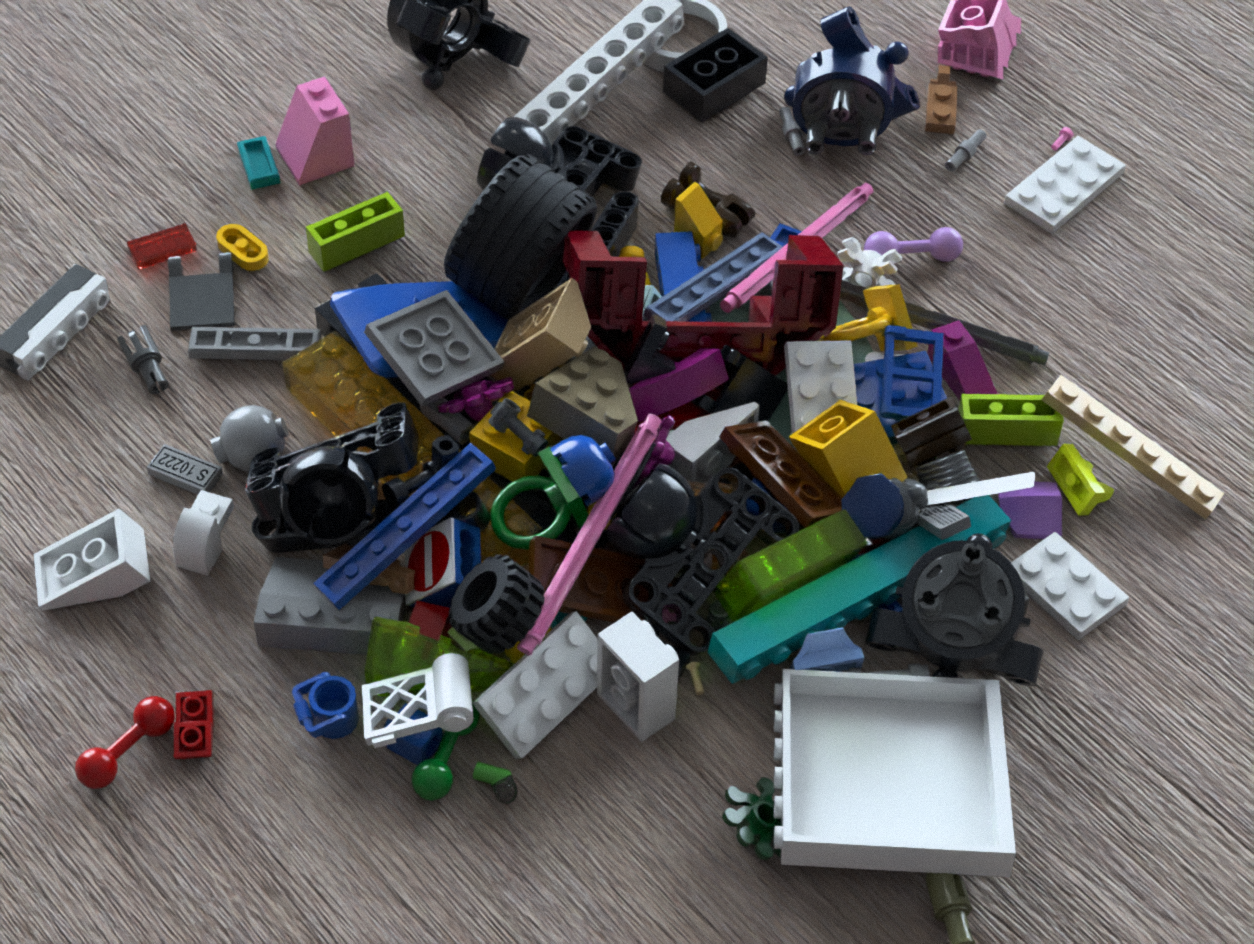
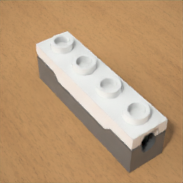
M75 263L0 336V367L20 375V377L27 381L38 371L42 370L46 363L58 351L62 350L67 342L79 330H82L88 321L99 310L104 309L108 301H110L106 279Z

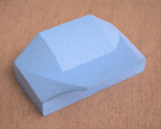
M843 628L809 633L806 635L800 652L792 661L790 669L841 672L842 670H849V668H861L864 655L862 648L851 641Z

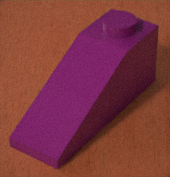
M960 320L931 330V332L944 333L942 377L959 401L961 394H998L976 342ZM929 344L927 354L932 363L933 344Z

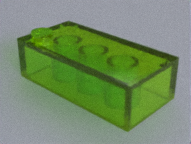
M846 509L740 560L716 586L713 592L734 623L849 563L868 542Z

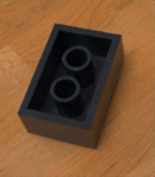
M726 28L664 65L663 93L698 120L704 122L766 83L768 57L732 30Z

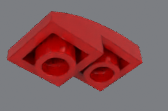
M213 691L176 692L174 759L212 757L214 729Z

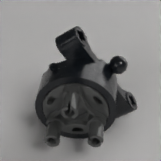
M982 533L973 534L966 541H952L938 545L924 553L910 569L903 588H896L895 594L902 597V613L883 608L873 609L865 644L883 651H902L922 655L927 658V661L939 667L932 677L959 678L957 671L967 672L979 669L1004 677L1006 680L1024 686L1036 685L1044 651L1035 645L1015 641L1020 627H1029L1031 619L1023 617L1025 609L1023 583L1012 563L1003 554L992 548L991 540Z

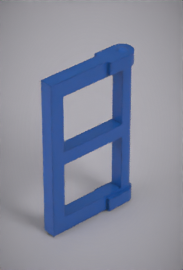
M893 325L885 327L883 390L880 413L882 418L900 420L924 410L891 405L893 378L932 383L931 406L941 401L944 333L907 329L906 327ZM894 339L933 344L932 371L893 367Z

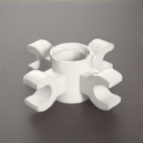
M850 237L843 240L842 244L846 248L838 251L837 255L842 262L849 263L852 268H843L842 280L865 288L896 285L892 280L886 279L883 276L884 274H894L898 270L894 263L901 261L902 256L896 249L889 250L883 255L872 250L862 252L860 243L856 238Z

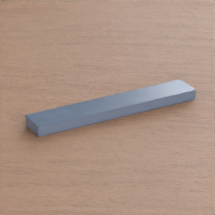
M761 232L647 306L643 317L650 320L654 313L664 318L665 321H688L724 297L742 280L748 278L754 270L779 251L782 246Z

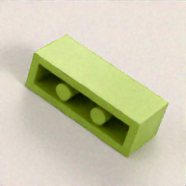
M387 191L306 226L309 254L322 271L325 272L405 236L403 210Z
M961 394L958 408L972 437V440L966 442V444L1057 446L1064 418L1063 415L1042 401L1045 395Z

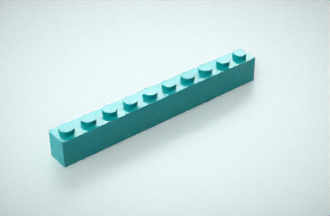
M989 495L974 497L956 507L969 515L971 527L941 540L925 528L918 526L714 632L707 653L731 684L743 678L745 680L752 679L762 668L771 663L775 665L780 664L792 652L801 648L807 634L844 628L848 622L856 618L858 620L864 619L874 608L881 604L890 605L900 597L895 594L896 588H903L906 577L914 563L930 549L947 542L966 541L968 537L976 533L986 535L991 540L992 548H996L1005 541L1007 537L1006 531L1011 523V519Z

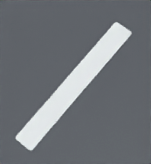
M1030 472L928 490L927 506L1031 488L1034 486L1035 473Z

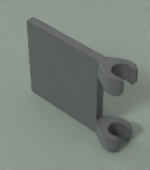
M230 252L219 253L220 273L183 276L181 257L173 256L168 258L171 331L192 329V327L235 326L233 262Z

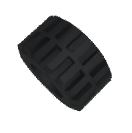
M500 554L495 555L493 558H486L481 564L478 563L463 578L461 584L458 585L450 603L449 618L451 619L449 622L457 632L486 653H502L505 649L509 650L514 647L518 641L520 642L535 625V621L542 611L540 608L544 604V587L536 577L509 556Z

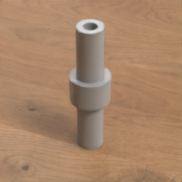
M783 107L779 110V114L783 122L782 131L785 139L790 141L795 155H802L805 152V148L801 140V128L794 121L790 108Z
M979 129L968 140H963L956 147L955 154L945 163L946 169L954 172L964 161L970 160L977 152V147L986 139V133Z

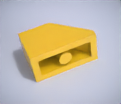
M694 182L676 198L674 232L692 231L694 244H700L701 259H703L721 245L723 240V220L701 186Z

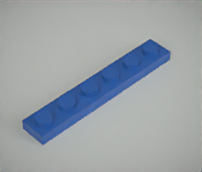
M472 443L468 444L313 584L340 610L496 470L493 461Z

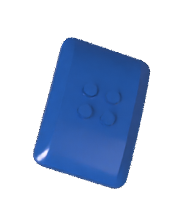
M452 281L395 283L335 292L330 300L331 308L368 367L375 374L387 378H395L398 375L364 333L366 325L447 290L493 348H495L508 322L499 312H495L485 302H481L472 293H468L460 285Z

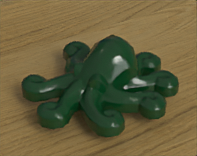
M762 777L756 783L757 789L761 792L760 796L741 792L735 786H730L725 791L727 802L734 806H745L737 811L733 808L726 809L722 814L723 821L728 826L737 828L736 838L742 846L755 845V854L761 860H769L774 853L781 858V849H774V840L773 846H770L772 836L774 839L775 826H781V819H774V801L772 796L775 789L772 780Z

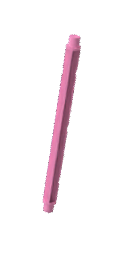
M864 183L861 186L855 187L840 199L836 205H833L798 235L821 236L823 238L868 200V197L873 193L872 186L869 183ZM788 243L754 270L748 278L742 280L726 294V297L720 302L721 309L724 312L729 313L733 309H738L751 296H754L774 279L776 260H786Z
M648 414L645 421L639 424L614 470L613 484L605 495L596 501L543 595L545 597L544 604L540 608L542 611L536 619L535 625L527 632L517 646V649L522 653L532 655L535 647L541 644L641 462L657 437V429L662 422L658 416Z

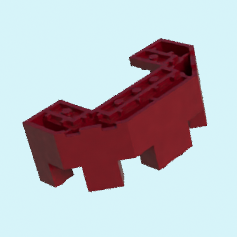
M570 231L565 237L563 263L569 273V279L573 278L577 281L591 325L587 336L596 344L598 349L606 351L611 357L620 361L624 369L649 322L642 321L647 261L645 257H611L598 231ZM789 235L786 260H776L772 296H751L748 322L666 321V331L669 332V336L662 350L656 349V351L671 357L674 362H681L700 348L720 349L721 351L724 345H728L776 376L786 368L784 352L786 342L817 341L823 335L826 337L836 328L844 265L821 236ZM723 359L728 378H730L736 366ZM727 381L714 389H723Z

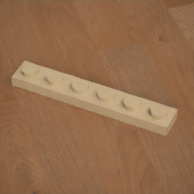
M1060 375L1042 398L1043 402L1205 520L1224 495V492L1215 487L1211 482L1201 477L1185 463L1179 461L1156 442L1150 440L1130 423L1124 421L1064 376Z

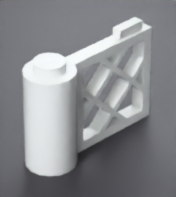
M444 654L439 656L430 668L362 685L364 738L368 746L373 745L374 748L390 745L396 743V738L438 727L450 732H459L468 728L473 722L468 661L459 654ZM426 683L425 687L416 696L408 693V690L413 685ZM386 692L391 694L381 705L373 702V696ZM400 699L410 702L399 714L391 710ZM419 707L428 711V717L417 720L409 719ZM384 716L393 720L386 728L374 731V727Z

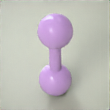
M949 227L937 229L928 240L897 241L892 234L878 231L867 238L864 251L872 250L881 255L892 249H896L899 254L930 252L936 260L950 262L961 254L963 240L955 229Z

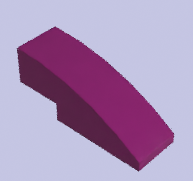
M700 348L681 362H674L675 370L642 380L629 388L638 422L644 421L648 414L657 416L688 403L729 380L720 349Z

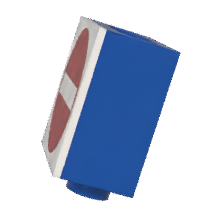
M451 517L431 527L405 551V567L415 570V588L413 591L405 594L406 605L415 607L416 601H422L448 608L451 607L450 603L458 585L461 584L463 578L478 563L481 564L480 528Z

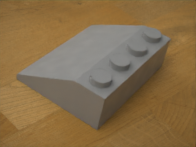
M275 558L261 589L253 622L258 646L398 657L407 608L405 594L392 592L388 585L368 584L344 607L338 610L313 584L328 570L323 568V560Z

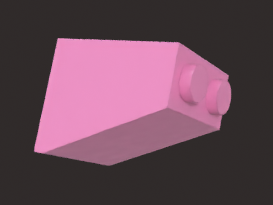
M325 76L297 85L276 141V149L299 186L354 167L349 113Z

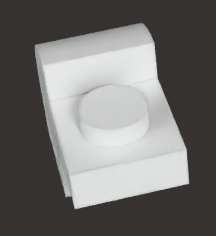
M201 490L190 509L184 507L176 526L173 541V552L177 567L209 575L223 550L219 533L234 508L233 499Z

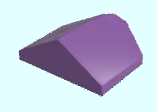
M1034 481V486L1031 488L998 493L999 507L1011 519L1009 526L1015 538L1045 539L1054 532L1062 537V495L1056 482Z

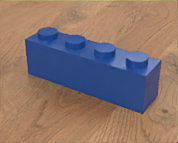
M692 231L655 233L654 256L659 290L663 297L703 271L704 268L697 264V262L701 261L700 244H694ZM704 309L686 322H712L711 313H705Z

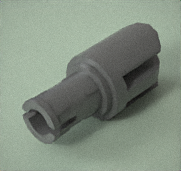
M142 325L140 329L149 347L143 348L134 330L128 332L137 351L133 355L123 336L118 337L117 340L131 369L134 372L141 373L151 394H158L160 392L155 382H158L163 391L167 389L169 383L159 366L162 360L161 354L147 326Z

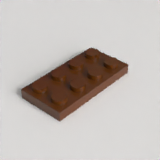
M767 420L724 427L719 438L728 446L729 452L738 457L749 468L751 475L760 480L771 491L772 497L782 503L795 516L798 524L805 528H811L842 521V497Z
M535 535L529 543V573L541 582L546 592L573 543ZM593 548L558 612L569 614L577 611L583 617L613 623L617 622L630 612H633L624 603L623 590L644 564V559ZM635 585L633 591L635 598L640 602H647L649 599L648 590L642 585Z

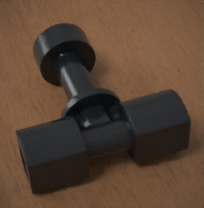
M449 435L437 438L432 443V462L423 463V472L403 482L399 478H394L382 485V492L387 503L392 508L397 509L409 498V494L417 491L459 453V445Z

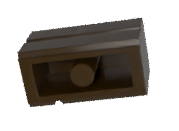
M952 397L944 399L891 425L911 468L932 462L936 459V456L947 451L950 453L957 452L966 446V442L972 440Z

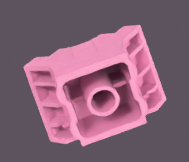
M951 0L938 29L941 38L938 45V63L951 66L955 70L963 69L967 73H978L983 77L990 76L1003 80V67L1008 68L1011 51L1016 46V33L1021 34V18L1012 15L1007 0Z

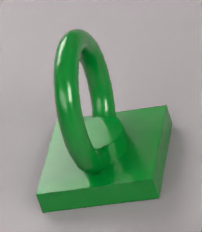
M550 446L538 453L549 477L533 475L517 479L504 487L492 504L490 512L492 529L500 541L512 548L529 550L530 540L535 535L556 539L565 530L570 516H572L579 530H581L589 516L581 497L563 472L562 465L558 458L553 455ZM531 489L544 490L557 513L552 524L544 531L531 536H522L511 532L504 521V512L508 503L523 491Z

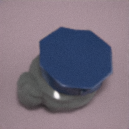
M882 473L858 477L841 500L842 523L846 526V529L850 530L859 539L868 538L876 540L885 538L893 540L906 533L908 529L917 523L919 511L928 504V490L919 481L911 479L903 483L897 478L888 479Z

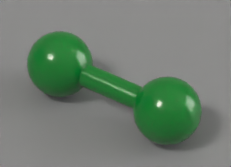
M473 704L472 724L459 732L445 730L434 758L420 762L413 770L411 777L412 787L421 798L430 801L439 800L451 790L453 774L447 762L458 736L470 734L479 723L480 713Z

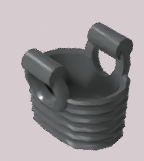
M965 450L940 457L932 462L919 465L915 469L918 472L919 482L927 490L981 480L974 471L975 468L972 467V462L969 461V456L966 455ZM972 498L962 499V501L966 502Z

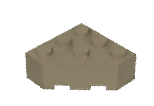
M595 346L536 382L527 414L528 417L563 439L584 435L593 438L599 445L606 442L616 460L622 452H625L634 436L638 422L621 362L611 357L606 351Z

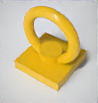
M900 284L875 286L863 290L869 310L867 317L836 326L826 337L823 335L818 340L855 341L874 334L877 337L880 351H884V331L886 326L893 325L913 329ZM894 339V351L918 347L917 342Z

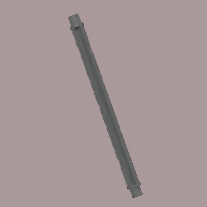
M842 280L840 299L868 308L863 294V290L868 288L856 286ZM905 301L911 323L932 330L960 320ZM960 320L977 346L1030 364L1035 362L1046 365L1050 352L1038 349L1037 345L1010 336L1007 337L999 332Z

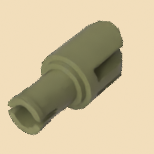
M927 873L926 883L934 916L937 920L945 923L950 944H976L967 916L972 911V905L962 876L952 873Z

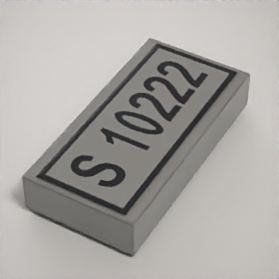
M166 444L162 446L146 467L148 475L199 495L201 490L210 492L223 475L221 466Z

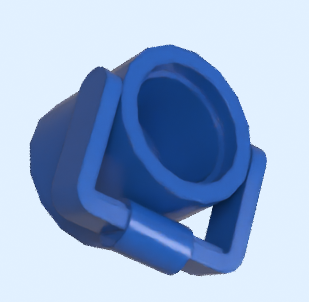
M323 672L294 686L292 690L295 699L294 710L300 725L305 726L312 737L316 738L322 735L325 738L331 739L343 738L351 734L357 727L359 715L355 688L344 677L331 676L329 672ZM308 692L310 708L308 702L303 698V694Z

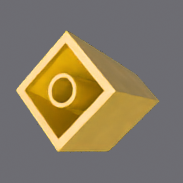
M839 400L789 436L799 454L842 498L850 490L858 477L882 473L888 479L897 478L901 482L908 478L876 412Z

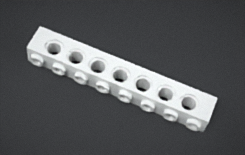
M643 0L514 117L528 120L538 126L552 145L565 127L573 126L578 120L583 119L589 110L607 97L612 89L618 84L623 83L634 69L640 67L655 50H659L668 38L681 30L684 25L683 4L677 0Z

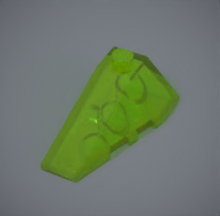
M374 616L364 674L366 684L430 668L439 656L454 653L465 657L468 661L471 692H483L515 663L476 648L466 652L452 645V639L441 635L439 640H435L420 634L421 627ZM426 683L413 685L408 690V693L416 696L425 687ZM388 692L378 694V696L388 697L391 695Z

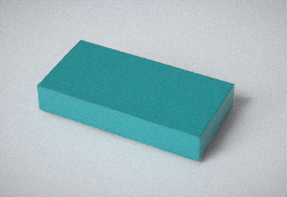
M266 136L237 142L238 152L251 190L281 183Z

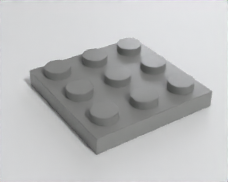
M447 290L366 325L364 331L421 406L427 405L502 370L504 360Z

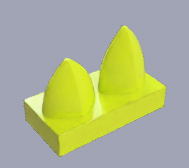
M1062 444L1047 465L1050 473L1078 516L1089 515L1097 503L1107 501L1114 493L1113 488L1097 481L1092 473V463L1082 458L1074 444Z

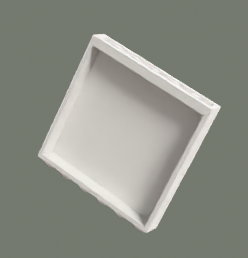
M783 669L782 682L775 683L774 705H780V710H775L774 732H780V738H775L774 760L780 761L781 767H775L774 789H781V796H775L774 819H781V826H775L774 849H781V865L999 877L1011 876L1016 851L999 680Z

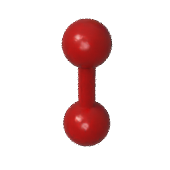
M149 696L142 699L134 709V725L107 749L93 747L85 750L78 757L75 764V773L79 782L90 789H102L110 785L118 772L117 759L144 735L159 737L171 729L175 720V712L171 703L160 696Z

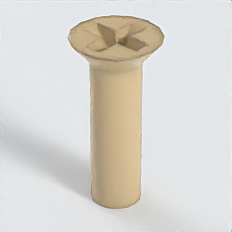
M691 662L685 668L690 671L696 695L704 694V689L698 669L701 663Z

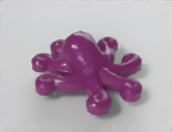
M507 377L495 382L493 380L474 382L454 393L453 399L437 405L438 411L440 413L449 412L456 414L465 409L472 420L480 422L493 408V401L499 400L504 394L513 391L512 377Z
M668 415L662 418V422L657 429L658 435L653 441L655 447L632 489L636 488L641 480L646 479L650 471L658 463L669 466L673 462L675 451L666 439L675 423L674 417Z

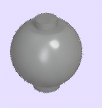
M247 405L237 408L227 415L220 426V436L212 438L211 445L214 455L220 464L229 461L234 467L243 471H249L251 460L256 454L273 447L279 448L282 454L285 448V437H288L289 433L282 417L277 418L272 411L262 406Z

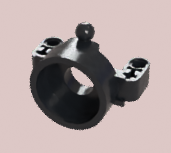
M390 0L387 13L389 34L398 47L429 67L422 73L421 80L423 85L430 90L440 88L444 83L442 71H450L452 63L461 59L472 48L484 49L501 61L519 67L531 42L528 37L514 28L493 19L495 13L488 10V0ZM457 9L452 22L448 26V23L451 19V16L449 14L453 10Z

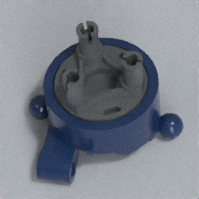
M848 6L821 18L822 32L833 48L816 52L806 61L801 62L796 70L795 85L788 87L784 93L785 103L793 108L796 123L807 134L805 148L806 150L808 149L810 154L814 155L824 151V143L838 146L858 145L859 153L871 155L876 150L877 137L887 129L891 120L920 108L919 97L915 89L911 85L900 82L895 76L893 64L900 65L907 60L909 56L907 46L900 41L890 43L884 51L876 45L872 46L864 35L855 10Z

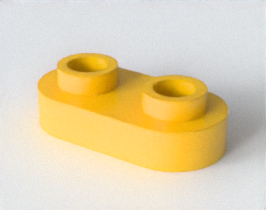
M227 224L217 231L216 238L219 250L223 253L230 252L232 260L241 268L248 271H256L267 265L269 261L267 246L246 228L239 224Z

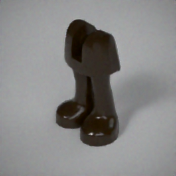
M691 161L685 165L678 180L675 178L669 180L661 194V203L671 209H675L676 198L694 182L698 183L723 220L722 235L736 237L742 230V225H747L756 214L755 210L748 203L732 193L726 196L703 185L701 182V168Z

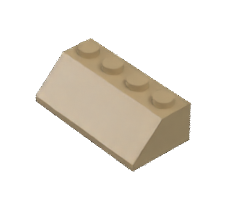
M573 278L569 279L508 320L494 348L504 360L502 370L490 376L496 380L512 377L514 382L513 392H516L526 385L528 387L531 386L537 378L541 376L546 377L552 369L557 366H564L570 358L574 356L577 358L584 352L588 345L586 337L591 329V325L576 280Z

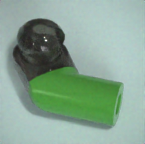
M479 761L476 763L473 779L491 784L496 799L503 804L511 803L516 799L518 787L509 770Z

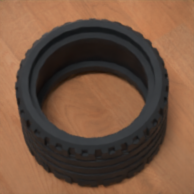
M531 154L518 156L497 173L466 214L447 250L444 259L445 275L452 282L460 285L462 289L472 293L475 298L485 302L488 307L495 312H499L502 317L509 320L547 295L566 271L563 263L565 237L570 231H590L597 214L596 201L588 193L581 191L575 184L569 183L566 178L555 173L553 169L543 164Z

